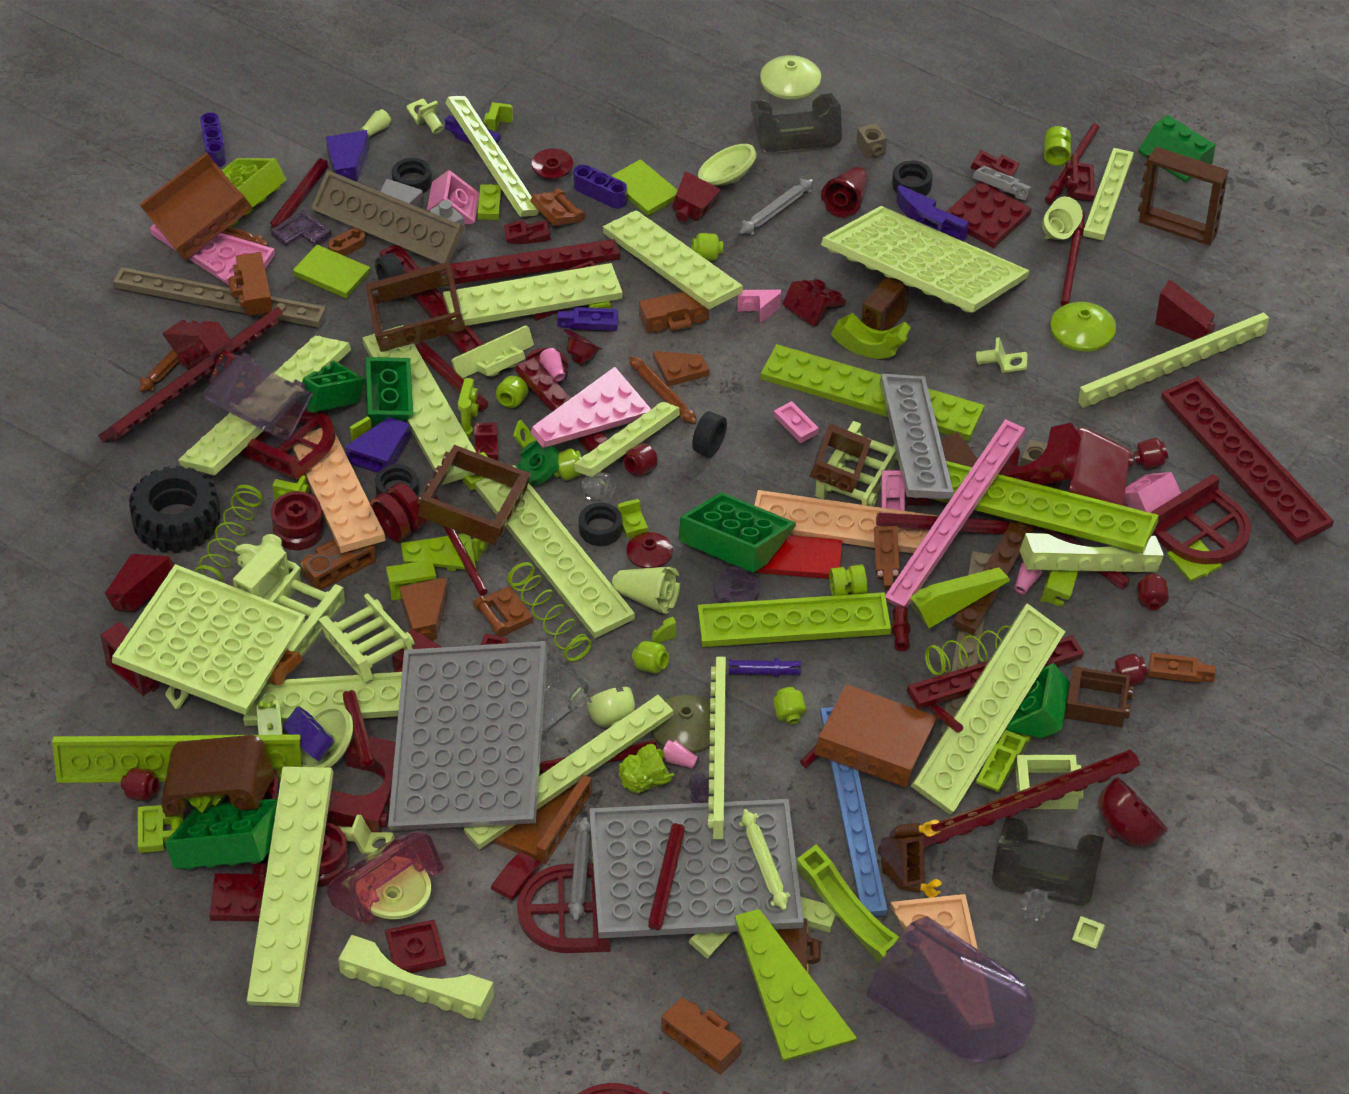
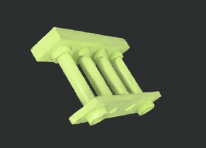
M853 421L848 431L863 436L861 434V423ZM875 440L871 441L870 449L887 454L888 456L884 462L866 456L864 465L879 470L875 477L860 473L858 481L870 485L866 492L854 488L853 492L850 493L817 480L815 496L824 499L828 491L832 492L833 490L861 500L862 505L874 506L877 501V494L881 489V470H892L898 461L895 445L892 447ZM836 449L827 464L854 473L853 469L845 467V463L851 460L857 462L858 457Z
M297 567L285 576L283 583L269 601L309 617L303 623L286 651L300 652L301 657L306 653L322 632L318 620L326 615L332 620L345 603L343 587L335 584L330 591L323 592L301 582L300 569ZM297 590L321 600V603L317 607L311 608L290 599V597Z
M368 593L364 595L368 607L338 623L336 621L332 622L327 615L318 620L325 638L364 682L373 678L370 670L373 664L402 648L404 650L413 649L412 645H414L411 635L408 632L404 633L383 610L379 600H374ZM371 615L375 618L348 634L346 632L342 633L343 630ZM381 626L385 629L358 645L356 643L352 644L353 641ZM391 637L395 640V642L369 656L362 655V653Z

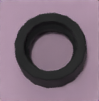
M405 158L393 166L392 180L423 190V193H425L432 184L431 167L425 160L420 158ZM409 173L423 175V177L412 181L401 178Z
M911 160L899 163L893 171L892 185L894 191L897 193V188L901 185L926 196L932 187V170L928 165L920 161ZM906 176H916L923 179L924 181L919 183H908L903 181L902 178Z
M394 253L376 258L375 269L378 280L405 274L400 260Z
M711 411L704 413L694 431L692 440L694 451L709 457L715 455L723 442L727 429V420L724 416Z
M401 464L389 465L377 473L375 478L376 496L386 493L387 489L384 486L395 480L409 483V488L418 496V477L410 467Z
M598 502L586 506L580 512L579 532L585 542L595 546H606L616 542L621 536L623 530L622 515L617 507L609 503ZM598 518L608 519L614 523L612 527L606 530L592 529L587 524Z

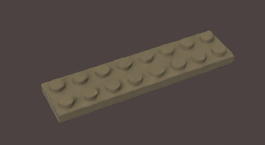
M329 170L326 171L311 208L441 264L450 262L465 227Z

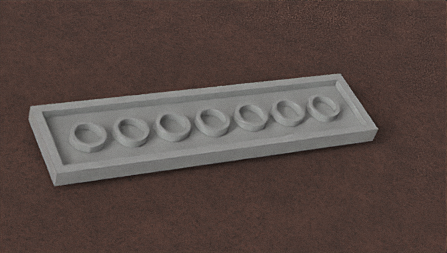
M881 374L880 384L906 497L951 499L953 488L925 376Z

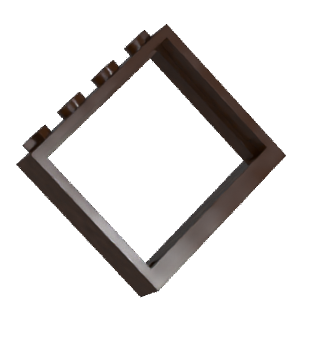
M1155 147L1152 154L1147 155V160L1144 164L1147 166V169L1142 178V182H1145L1140 192L1142 201L1138 207L1140 212L1139 223L1211 246L1219 229L1229 170ZM1159 167L1213 184L1206 224L1153 207Z
M450 262L365 284L374 333L381 352L466 329ZM449 285L455 312L383 332L378 307L379 303Z
M454 445L450 452H445L441 463L442 466L438 465L436 467L434 479H429L425 494H420L417 501L420 505L418 516L496 546L527 490L531 473ZM453 466L512 487L494 521L434 499Z

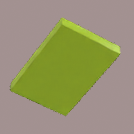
M641 159L611 175L626 183L627 199L647 216L674 202L678 191Z
M316 245L293 269V276L346 299L371 273L369 266L320 245Z

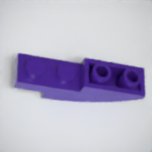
M898 186L896 203L908 218L963 242L968 235V221L936 208V200L904 186Z

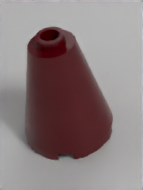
M853 167L829 180L821 190V200L824 201L828 212L841 218H847L857 213L861 207L868 182V174L864 169Z

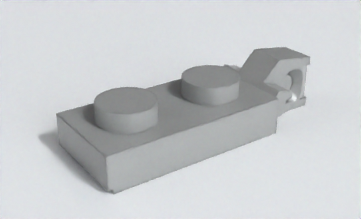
M986 166L974 171V179L982 181L989 186L997 187L1003 193L1010 192L1017 199H1029L1032 187L1020 183L1019 179Z

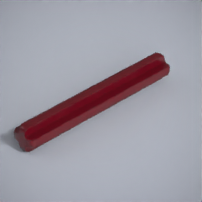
M353 690L345 691L343 693V701L346 710L352 717L353 738L361 766L364 768L374 765V757L356 693Z

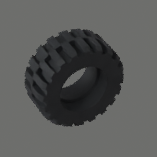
M170 466L163 467V470L160 471L156 469L151 472V475H145L141 478L140 483L134 486L133 492L130 494L129 508L135 534L142 543H147V546L153 549L159 548L161 552L173 551V553H180V550L186 549V551H189L196 545L199 547L205 543V539H210L219 525L220 509L214 483L200 471L197 473L193 468L188 467V469H184L183 466L170 468ZM174 504L191 506L188 510L178 514H163L159 512L161 509Z

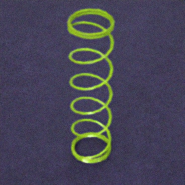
M239 485L236 488L235 494L231 498L232 507L225 510L223 514L224 523L216 527V539L208 543V555L200 559L199 566L196 567L194 572L200 569L201 573L206 576L202 569L211 570L219 576L220 582H223V576L217 569L201 565V562L209 556L213 562L221 567L227 568L231 566V562L226 557L210 554L209 546L217 540L222 547L235 552V550L225 547L219 540L230 541L236 546L238 545L232 540L218 538L217 531L219 527L226 525L236 535L244 536L247 534L243 526L233 522H226L225 515L230 509H233L237 515L245 520H253L255 518L250 510L233 506L235 496L246 506L258 507L262 504L263 496L261 492L250 485ZM240 488H247L256 492L257 494L249 491L238 492V490ZM238 494H253L260 499V502L256 504L248 503ZM234 508L244 509L250 512L253 517H243ZM227 524L237 525L241 527L245 531V533H236L232 529H230ZM212 556L224 558L229 562V565L225 566L218 563Z
M529 562L516 565L509 572L507 582L514 590L521 591V600L524 604L532 606L533 616L536 619L544 620L543 629L546 633L555 635V645L565 650L564 657L568 661H576L584 657L591 648L590 639L586 637V634H579L571 640L566 648L559 646L556 636L570 630L574 626L575 620L569 619L563 622L556 633L549 632L545 627V620L558 616L563 611L564 605L558 604L551 608L545 618L537 617L534 613V606L549 600L553 591H543L538 595L533 604L527 603L523 599V591L535 588L541 582L542 577L541 575L533 576L534 566ZM526 565L531 566L530 574L523 581L512 583V576L517 569ZM533 578H540L534 586L524 589ZM525 584L522 589L515 588V586ZM548 591L551 592L547 599L536 603L541 595ZM558 606L562 607L556 615L547 618L553 609ZM573 621V624L567 630L558 633L565 623ZM585 640L588 641V646L584 652L573 658L567 657L569 649L578 647Z
M1002 626L997 634L989 630L984 631L979 639L971 635L965 636L960 644L950 640L943 645L942 649L936 645H931L926 649L925 653L927 667L936 676L942 675L944 671L946 673L950 672V661L943 651L948 643L959 645L960 662L963 667H968V654L962 647V643L966 638H974L978 641V657L982 662H986L987 651L980 641L981 637L985 633L996 635L995 647L997 649V638L1002 641L998 636L999 632L1011 626ZM979 643L985 652L986 659L984 661L979 653ZM931 648L936 649L940 655L942 666L940 673H937L931 666L929 659ZM961 648L963 649L967 658L966 666L963 664L961 659ZM945 657H946V659H947L948 666H949V670H948V671L945 670V667H946Z

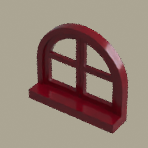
M306 409L282 413L255 439H252L239 455L297 480L330 451L335 441V429L330 418L322 412L313 413ZM294 422H307L294 434L279 428ZM317 425L323 430V435L318 445L303 439ZM271 432L288 438L277 448L260 442ZM296 443L313 449L299 462L296 457L285 453Z
M1214 474L1150 512L1158 515V523L1152 536H1156L1160 544L1178 557L1198 564H1219L1240 555L1248 545L1251 524L1248 515L1242 507L1218 489L1220 479ZM1211 502H1215L1229 515L1209 526L1194 513ZM1186 518L1201 532L1182 544L1166 530ZM1234 519L1238 526V536L1231 544L1215 530ZM1208 536L1222 549L1200 551L1189 547Z
M588 863L587 878H591L592 902H584L582 904L585 909L584 912H592L593 938H564V913H570L568 907L570 903H564L563 879L573 878L574 864H559L545 868L526 882L519 894L517 911L519 924L532 942L544 949L558 953L610 952V938H598L593 863ZM558 880L559 903L531 904L535 894L543 886ZM531 914H559V937L549 935L535 924Z

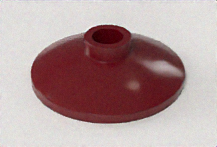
M550 148L542 150L535 154L532 159L533 171L544 178L555 179L563 177L573 168L572 156L561 149Z
M645 532L634 536L628 542L626 553L628 559L640 568H657L665 565L671 559L673 548L671 542L665 536L659 533Z

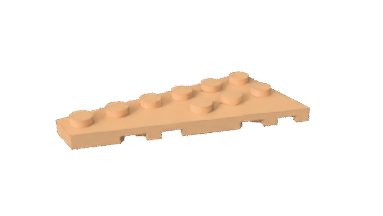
M966 895L890 902V909L967 1030L994 1028V1018Z

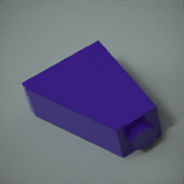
M367 130L327 136V153L332 171L357 182L369 149Z
M389 417L346 446V456L350 464L376 473L384 467L395 465L410 440V424Z

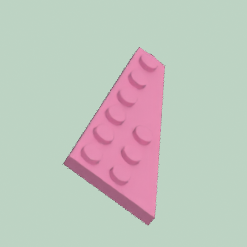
M153 224L150 228L151 235L176 251L158 227ZM220 233L188 259L229 285L228 278L234 276L233 265L237 264L236 255L262 252L266 269L275 256V249Z
M614 367L536 423L530 433L544 448L634 422L651 409L617 368Z

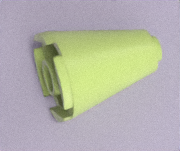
M672 567L620 570L613 576L612 586L620 595L659 613L668 614L669 611L667 610L674 608L679 596L680 583L676 582L675 577L679 576L676 568Z

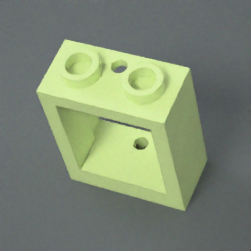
M267 543L233 578L234 587L269 600L283 583L285 576L289 574L287 552L280 547Z
M1017 755L1015 765L1017 792L1030 787L1028 773H1069L1080 769L1081 765H1077L1076 755ZM1083 790L1066 793L1063 798L1058 800L1050 799L1042 802L1041 806L1034 809H1078L1079 799H1083Z

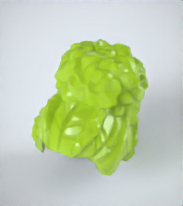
M649 744L638 750L637 755H629L619 764L618 774L622 780L623 787L625 789L628 788L630 792L638 794L645 790H650L651 787L662 786L672 781L674 773L669 774L662 761L664 751L656 749L654 744Z

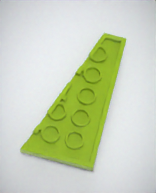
M756 909L735 915L734 921L782 1062L856 1042L857 1037L761 910Z

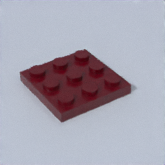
M979 181L946 212L968 221V235L994 249L1031 215L1032 208Z

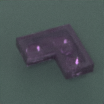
M304 209L271 229L272 237L284 246L289 245L301 236L314 246L332 237L331 230Z

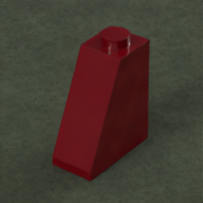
M1169 280L1160 292L1155 324L1194 340L1214 332V313L1176 283Z
M131 554L105 592L113 609L118 611H134L157 592L174 567V564L169 556Z

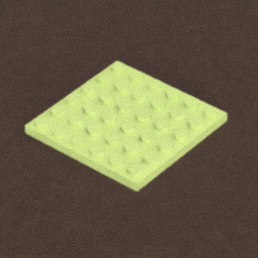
M175 564L112 656V663L246 715L303 625L305 614Z

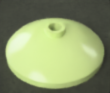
M785 55L772 59L764 65L760 73V81L763 88L776 97L800 99L813 94L819 88L821 72L813 62L804 57Z
M738 144L725 148L714 154L701 166L698 177L714 186L735 183L754 164L757 155L756 150L750 144Z
M335 704L322 707L312 715L334 739L335 743L320 761L311 757L301 747L302 767L330 768L345 754L353 734V721L350 713L345 708Z
M382 856L369 861L360 869L355 880V894L362 907L371 914L385 919H403L418 913L425 907L431 894V881L425 869L415 861L402 856Z

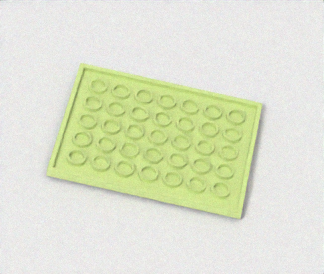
M883 206L826 235L821 243L822 246L828 248L832 253H840L850 261L864 264L868 269L883 272L886 277L901 280L906 286L919 288L923 293L937 296L945 303L955 304L965 312H975L1027 279L1030 271Z

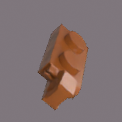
M897 526L874 527L877 578H883L884 590H889L893 585V578L898 577L899 572Z
M1150 653L1148 677L1188 682H1214L1215 665L1204 664L1194 657Z

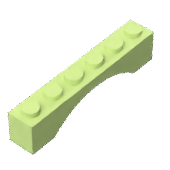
M1034 533L1025 534L1020 548V553L1027 570L1157 572L1164 556L1156 536H1151L1144 553L1116 546H1080L1062 541L1049 534Z
M351 935L339 957L340 973L348 978H356L367 982L371 986L389 989L398 995L404 994L413 997L419 1002H427L438 1006L442 1010L460 1013L469 1019L475 1018L482 1021L494 997L493 982L470 974L445 979L426 978L411 974L390 962L381 953L375 942Z

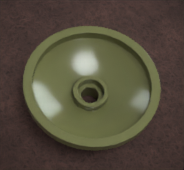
M691 694L675 695L664 700L673 709V716L651 731L654 740L663 748L668 740L673 742L676 740L693 754L710 748L712 746L710 745V730H715V728H710V714H715V712H710V701Z

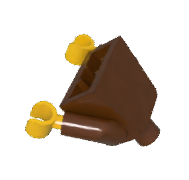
M934 819L925 822L923 825H920V823L901 824L894 828L889 836L881 839L878 854L881 856L882 871L893 880L898 889L916 893L924 891L930 898L941 893V891L933 889V887H939L942 884L940 880L933 879L928 884H924V836L921 835V833H924L926 836L931 837L939 834L941 831L934 832L931 829L932 824L939 823L938 820Z

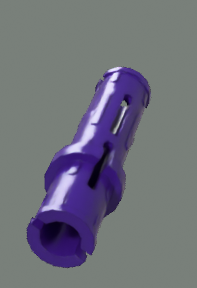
M774 658V661L729 659V667H739L729 668V675L801 676V669H791L801 668V660L779 661V658Z

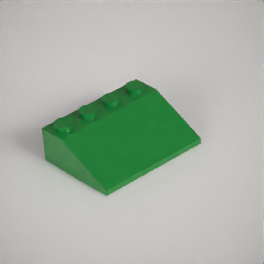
M720 492L680 517L679 541L691 548H697L710 556L718 557L727 563L737 565L746 571L754 573L770 561L796 527V522Z
M278 798L261 800L257 809L250 810L238 809L232 803L219 804L216 807L212 805L203 813L195 808L165 842L173 868L191 870L201 866L212 868L222 864L234 866L243 862L256 864L263 861L270 851Z

